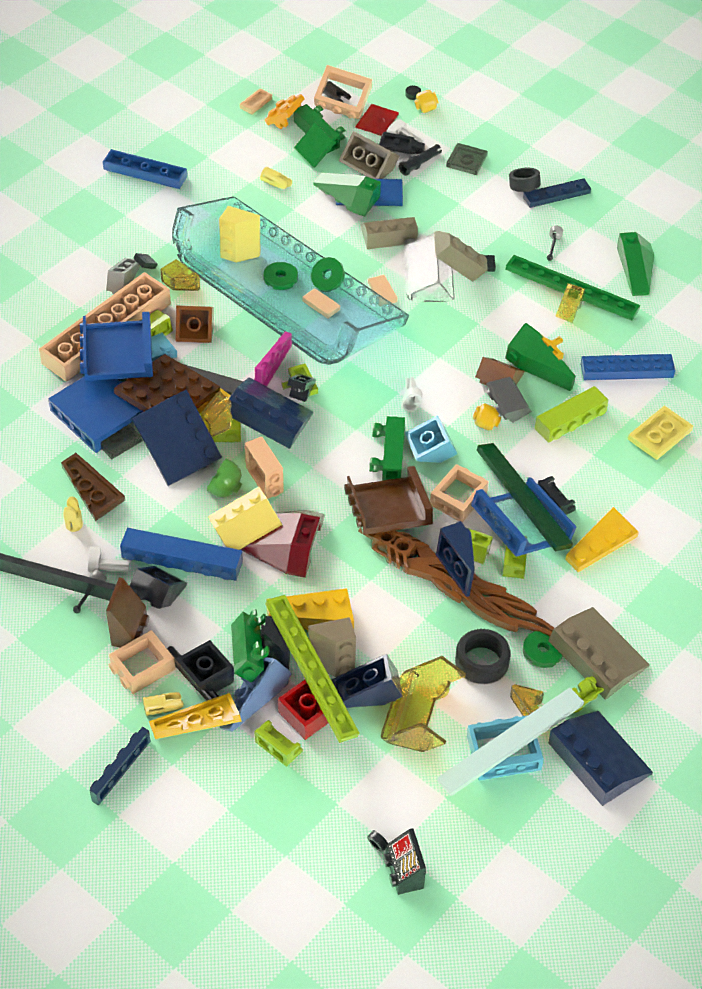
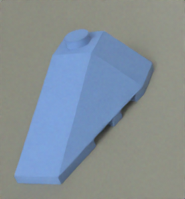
M263 658L264 670L252 683L241 678L243 680L242 686L234 692L236 696L234 703L242 722L222 725L220 728L231 732L237 729L287 686L292 673L276 659Z

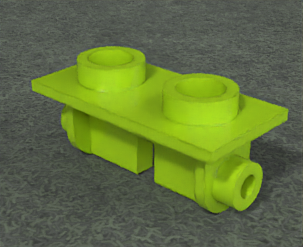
M593 676L586 677L577 685L580 692H578L577 688H572L584 701L583 706L589 701L595 700L598 694L604 691V688L596 687L597 681ZM583 706L573 713L581 711L583 709Z

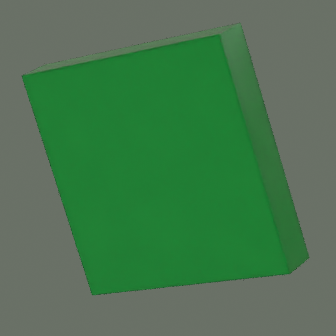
M314 123L294 148L315 168L336 142L318 124Z

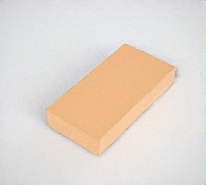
M260 88L240 103V109L252 115L272 100V94Z
M385 275L368 279V284L380 306L397 302L398 298Z
M315 288L302 297L304 303L327 319L340 310L339 304Z

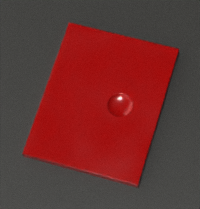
M371 104L355 128L382 136V133L387 132L389 126L395 121L399 112Z

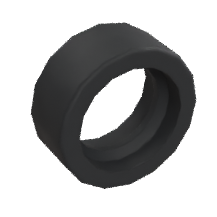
M518 168L509 173V186L513 191L529 192L536 190L541 185L540 171L536 168Z

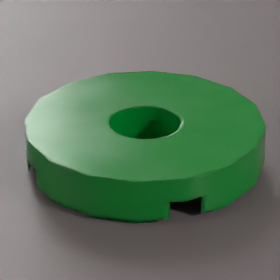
M332 257L322 258L317 261L311 272L313 285L322 292H331L334 289H338L345 278L342 263ZM331 271L330 278L325 279L326 272Z
M287 262L271 263L264 270L263 280L267 286L270 285L275 290L290 289L298 281V271L295 266Z
M540 631L532 632L524 640L522 648L524 657L537 667H553L561 661L563 656L549 642L550 636ZM539 647H544V648H546L548 651H547V652H542V651H540L538 648H539Z

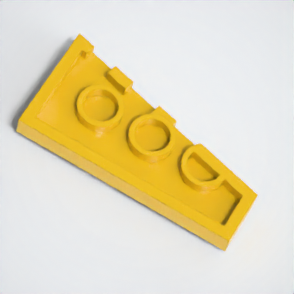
M612 507L566 554L565 560L577 572H580L637 538L639 531L619 511Z
M227 693L151 720L149 724L154 738L159 739L242 721L231 694Z

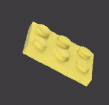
M664 405L628 435V440L658 460L693 430V425Z

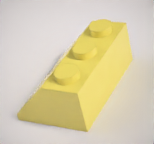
M227 206L219 218L220 258L237 263L259 257L261 255L260 215Z
M260 487L208 516L225 547L238 550L282 525Z

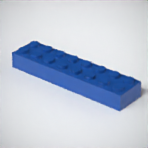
M110 149L102 161L103 170L180 189L188 177L187 168Z
M672 354L582 356L580 363L583 381L674 378L675 374Z

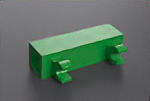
M308 104L298 107L294 112V123L305 134L314 123L318 124L336 142L328 153L339 149L340 140L346 138L343 134L346 130L342 126L334 130L323 119V115L320 112L324 109L320 105L314 109Z
M387 416L386 425L373 423L372 437L379 438L385 436L383 460L371 457L369 463V472L382 471V480L401 478L405 417Z
M253 609L250 615L242 612L231 624L234 674L251 683L264 670L263 658L269 655L268 646L262 650L260 625L265 623L266 614L263 613L261 617H256V609Z

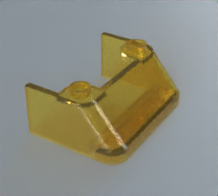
M442 655L405 670L399 677L403 697L390 703L381 731V739L388 744L419 752H425L445 745L446 740L428 727L435 701L446 697L450 691L451 682L464 678L466 673Z

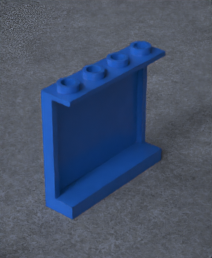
M142 312L141 321L87 324L86 316H83V323H80V334H83V336H80V347H83V349H80V359L83 360V362H80V372L85 375V381L153 377L149 312Z
M84 376L48 398L50 411L94 453L102 450L101 441L133 422V417L143 413L142 410L114 394V388L122 383L118 379L85 381Z

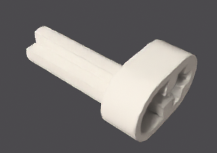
M401 119L392 123L387 130L388 133L414 137L418 142L424 141L423 137L409 129L407 123Z
M411 377L410 379H405V394L402 397V408L407 412H413L422 403L423 393L421 389L416 388V381L414 377Z
M90 547L88 572H93V570L129 571L130 561L101 558V547Z

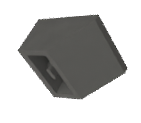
M511 377L491 381L486 384L489 388L487 390L489 397L498 404L495 408L505 420L508 419L514 423L532 412Z

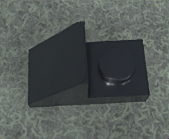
M300 373L290 377L287 384L291 386L289 397L306 402L316 383V379Z

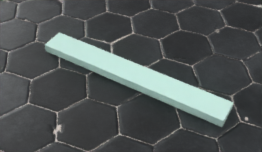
M569 687L438 776V783L450 796H453L581 708L584 701Z

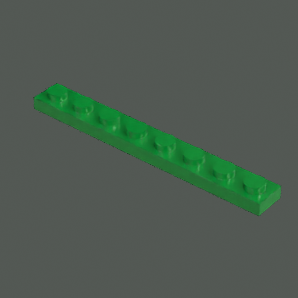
M513 255L506 264L505 270L631 321H633L640 310V305L522 257Z

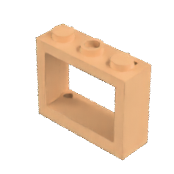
M327 65L314 96V105H320L323 109L331 110L335 114L346 115L350 119L360 120L372 89V79ZM328 79L362 89L357 107L322 96Z

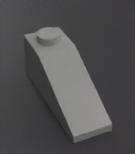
M125 257L110 268L107 272L106 291L115 294L133 281L140 265L134 259Z

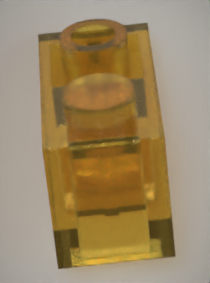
M175 259L160 269L161 281L170 289L176 291L200 290L199 275L179 260Z
M221 391L215 394L201 412V418L211 437L231 429L232 415L230 408L232 404L229 398L225 397Z

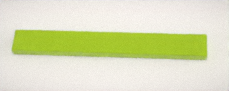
M281 595L267 599L265 605L338 742L341 743L358 737L360 732L287 597Z

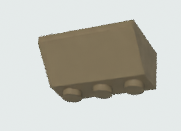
M353 131L338 161L367 177L383 179L393 171L400 155Z
M415 217L360 224L367 249L404 245V240L414 238L417 240L418 226Z
M434 232L436 258L472 282L488 271L487 258L483 254H479L471 246L466 245L458 237L450 233Z
M350 617L308 626L309 640L328 674L337 677L355 668L356 635Z

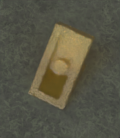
M568 283L555 317L573 323L578 309L582 307L585 289Z
M517 684L511 686L510 698L522 716H528L539 708L537 705L543 701V691Z

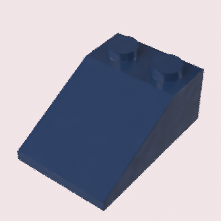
M459 521L440 528L436 556L467 597L470 596L475 571L472 536L470 530Z
M387 653L331 679L346 708L382 706L403 697L398 670Z

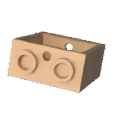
M261 436L246 442V469L257 486L260 487L267 499L283 493V467L264 438Z
M456 464L431 492L430 503L432 507L463 523L474 510L471 504L476 490L483 489L487 494L489 481ZM455 479L475 489L464 504L444 493Z
M152 630L109 654L110 663L108 665L114 675L118 674L122 686L125 689L128 688L132 694L176 670L174 657ZM149 648L159 662L133 677L122 662Z

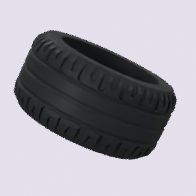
M485 628L471 630L465 633L457 644L455 654L456 667L460 674L468 681L470 680V682L484 685L495 683L508 671L511 657L510 646L506 639L498 632ZM475 648H487L495 652L499 660L490 665H480L471 661L466 654Z

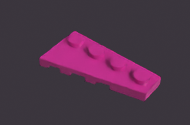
M285 331L254 368V380L265 386L269 385L292 347V333Z

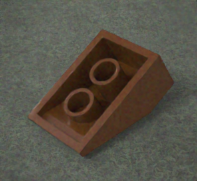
M119 577L107 606L106 615L111 646L121 648L143 635V629L148 626L150 616L147 615L146 605L124 578Z

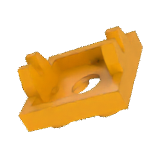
M302 94L292 95L287 100L281 99L278 101L276 107L268 112V117L264 120L266 124L271 125L274 123L279 129L286 128L288 126L287 118L301 106V103L305 100Z

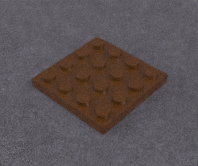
M166 354L152 362L153 377L128 378L114 388V394L143 412L185 390L188 391L196 408H199L220 393L219 385Z

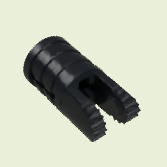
M327 81L323 94L343 103L342 96L347 100L352 98L349 93L332 81Z

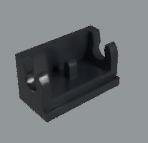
M553 476L538 480L537 484L566 515L576 511V506L573 505L576 502L573 499L568 500L556 486Z

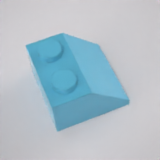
M438 415L405 432L415 459L419 462L442 463L458 454L446 427Z

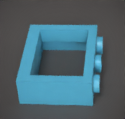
M527 716L495 719L491 722H477V724L468 725L466 737L471 754L479 749L477 740L495 738ZM536 738L527 744L530 754L506 758L480 776L478 781L542 770L544 759L538 739Z

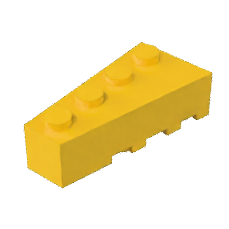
M347 588L286 596L303 629L307 630V632H309L308 626L348 617H350L354 629V618ZM267 609V616H271L269 610Z

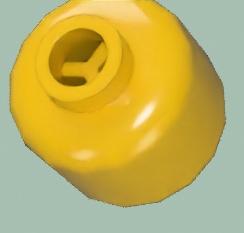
M430 89L416 95L417 100L414 101L416 109H420L422 113L436 109L437 104H439L435 91L432 92Z
M486 403L481 406L478 405L472 417L476 426L488 431L492 430L494 426L498 427L501 421L496 408Z

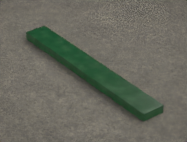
M494 443L478 445L476 451L553 550L556 552L571 549L573 542Z

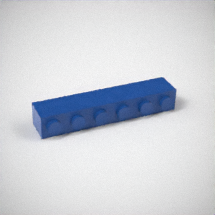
M128 527L120 544L121 558L160 565L166 568H175L185 572L199 573L205 576L219 577L224 580L237 581L243 564L242 550Z

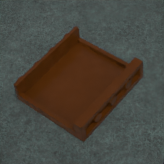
M415 466L407 467V477L353 485L350 475L347 476V484H344L345 495H348L349 506H352L353 517H356L357 528H361L363 535L433 524V507Z

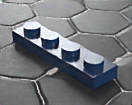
M582 178L524 192L523 198L529 208L591 194V187L586 179Z
M142 726L138 732H135L127 746L119 750L113 763L105 767L103 775L99 780H95L92 783L89 791L93 803L98 806L151 742L148 729Z

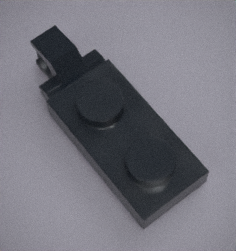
M383 132L379 145L390 151L407 154H420L425 151V143L418 142V140L411 136Z

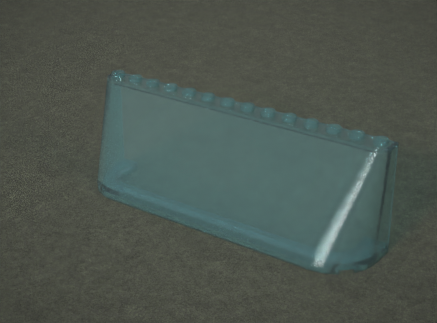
M235 196L177 208L172 227L173 244H176L179 253L177 256L180 262L189 271L280 336L285 331L292 333V344L317 362L327 365L339 363L406 325L409 314L347 272H345L344 281L338 289H334L331 292H322L316 288L311 281L312 268L317 261L325 257ZM227 206L260 215L261 255L259 257L237 263L220 258L219 218ZM275 262L290 263L298 271V281L290 289L275 290L272 286H267L263 280L265 268ZM331 271L326 272L325 279L330 278ZM315 288L339 304L340 310L327 319L304 303L302 297Z

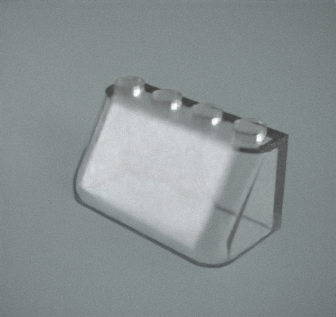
M434 233L405 245L404 259L406 266H404L406 272L405 283L407 285L405 293L408 300L412 302H450L454 300L453 268L435 257Z

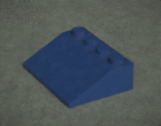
M250 377L235 389L228 399L224 411L225 415L288 449L292 447L314 413L312 410Z
M187 390L166 399L132 418L167 486L223 458Z
M599 711L568 719L550 731L548 744L602 806L653 774V771Z

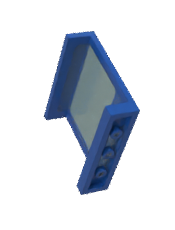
M528 477L527 486L569 539L572 540L577 528L576 525L534 479ZM483 489L476 490L471 506L515 556L551 547L510 493L490 498Z

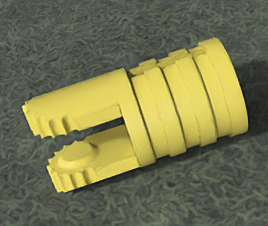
M267 166L260 175L261 181L281 189H286L293 184L290 178Z
M70 496L67 499V507L64 508L63 516L66 529L76 532L83 527L82 514L77 498Z
M171 692L143 697L145 715L149 716L181 709L184 705L181 700V694L179 692Z

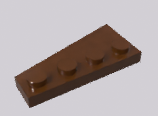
M76 452L61 462L62 469L95 522L126 501L125 495Z

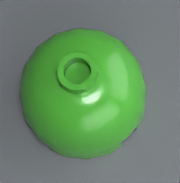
M225 459L217 470L215 477L209 483L207 491L220 498L229 497L233 492L237 494L243 485L240 482L242 474L238 465L231 460Z

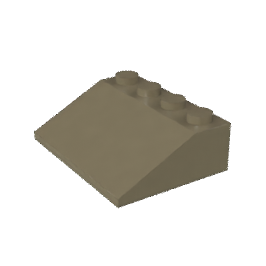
M594 607L563 621L553 629L549 638V642L584 678L593 676L596 679V687L604 688L600 695L605 700L650 666Z

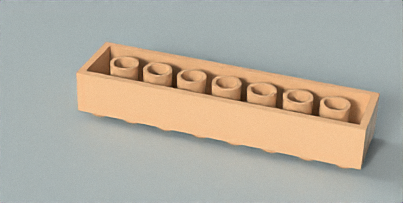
M144 272L85 315L87 324L140 321L142 320V312H149L151 314L156 310L162 311L171 305L170 289ZM83 317L39 348L41 364L66 382L80 372V362H83L80 359V349H83V347H80V336H83V334H80V323H83Z

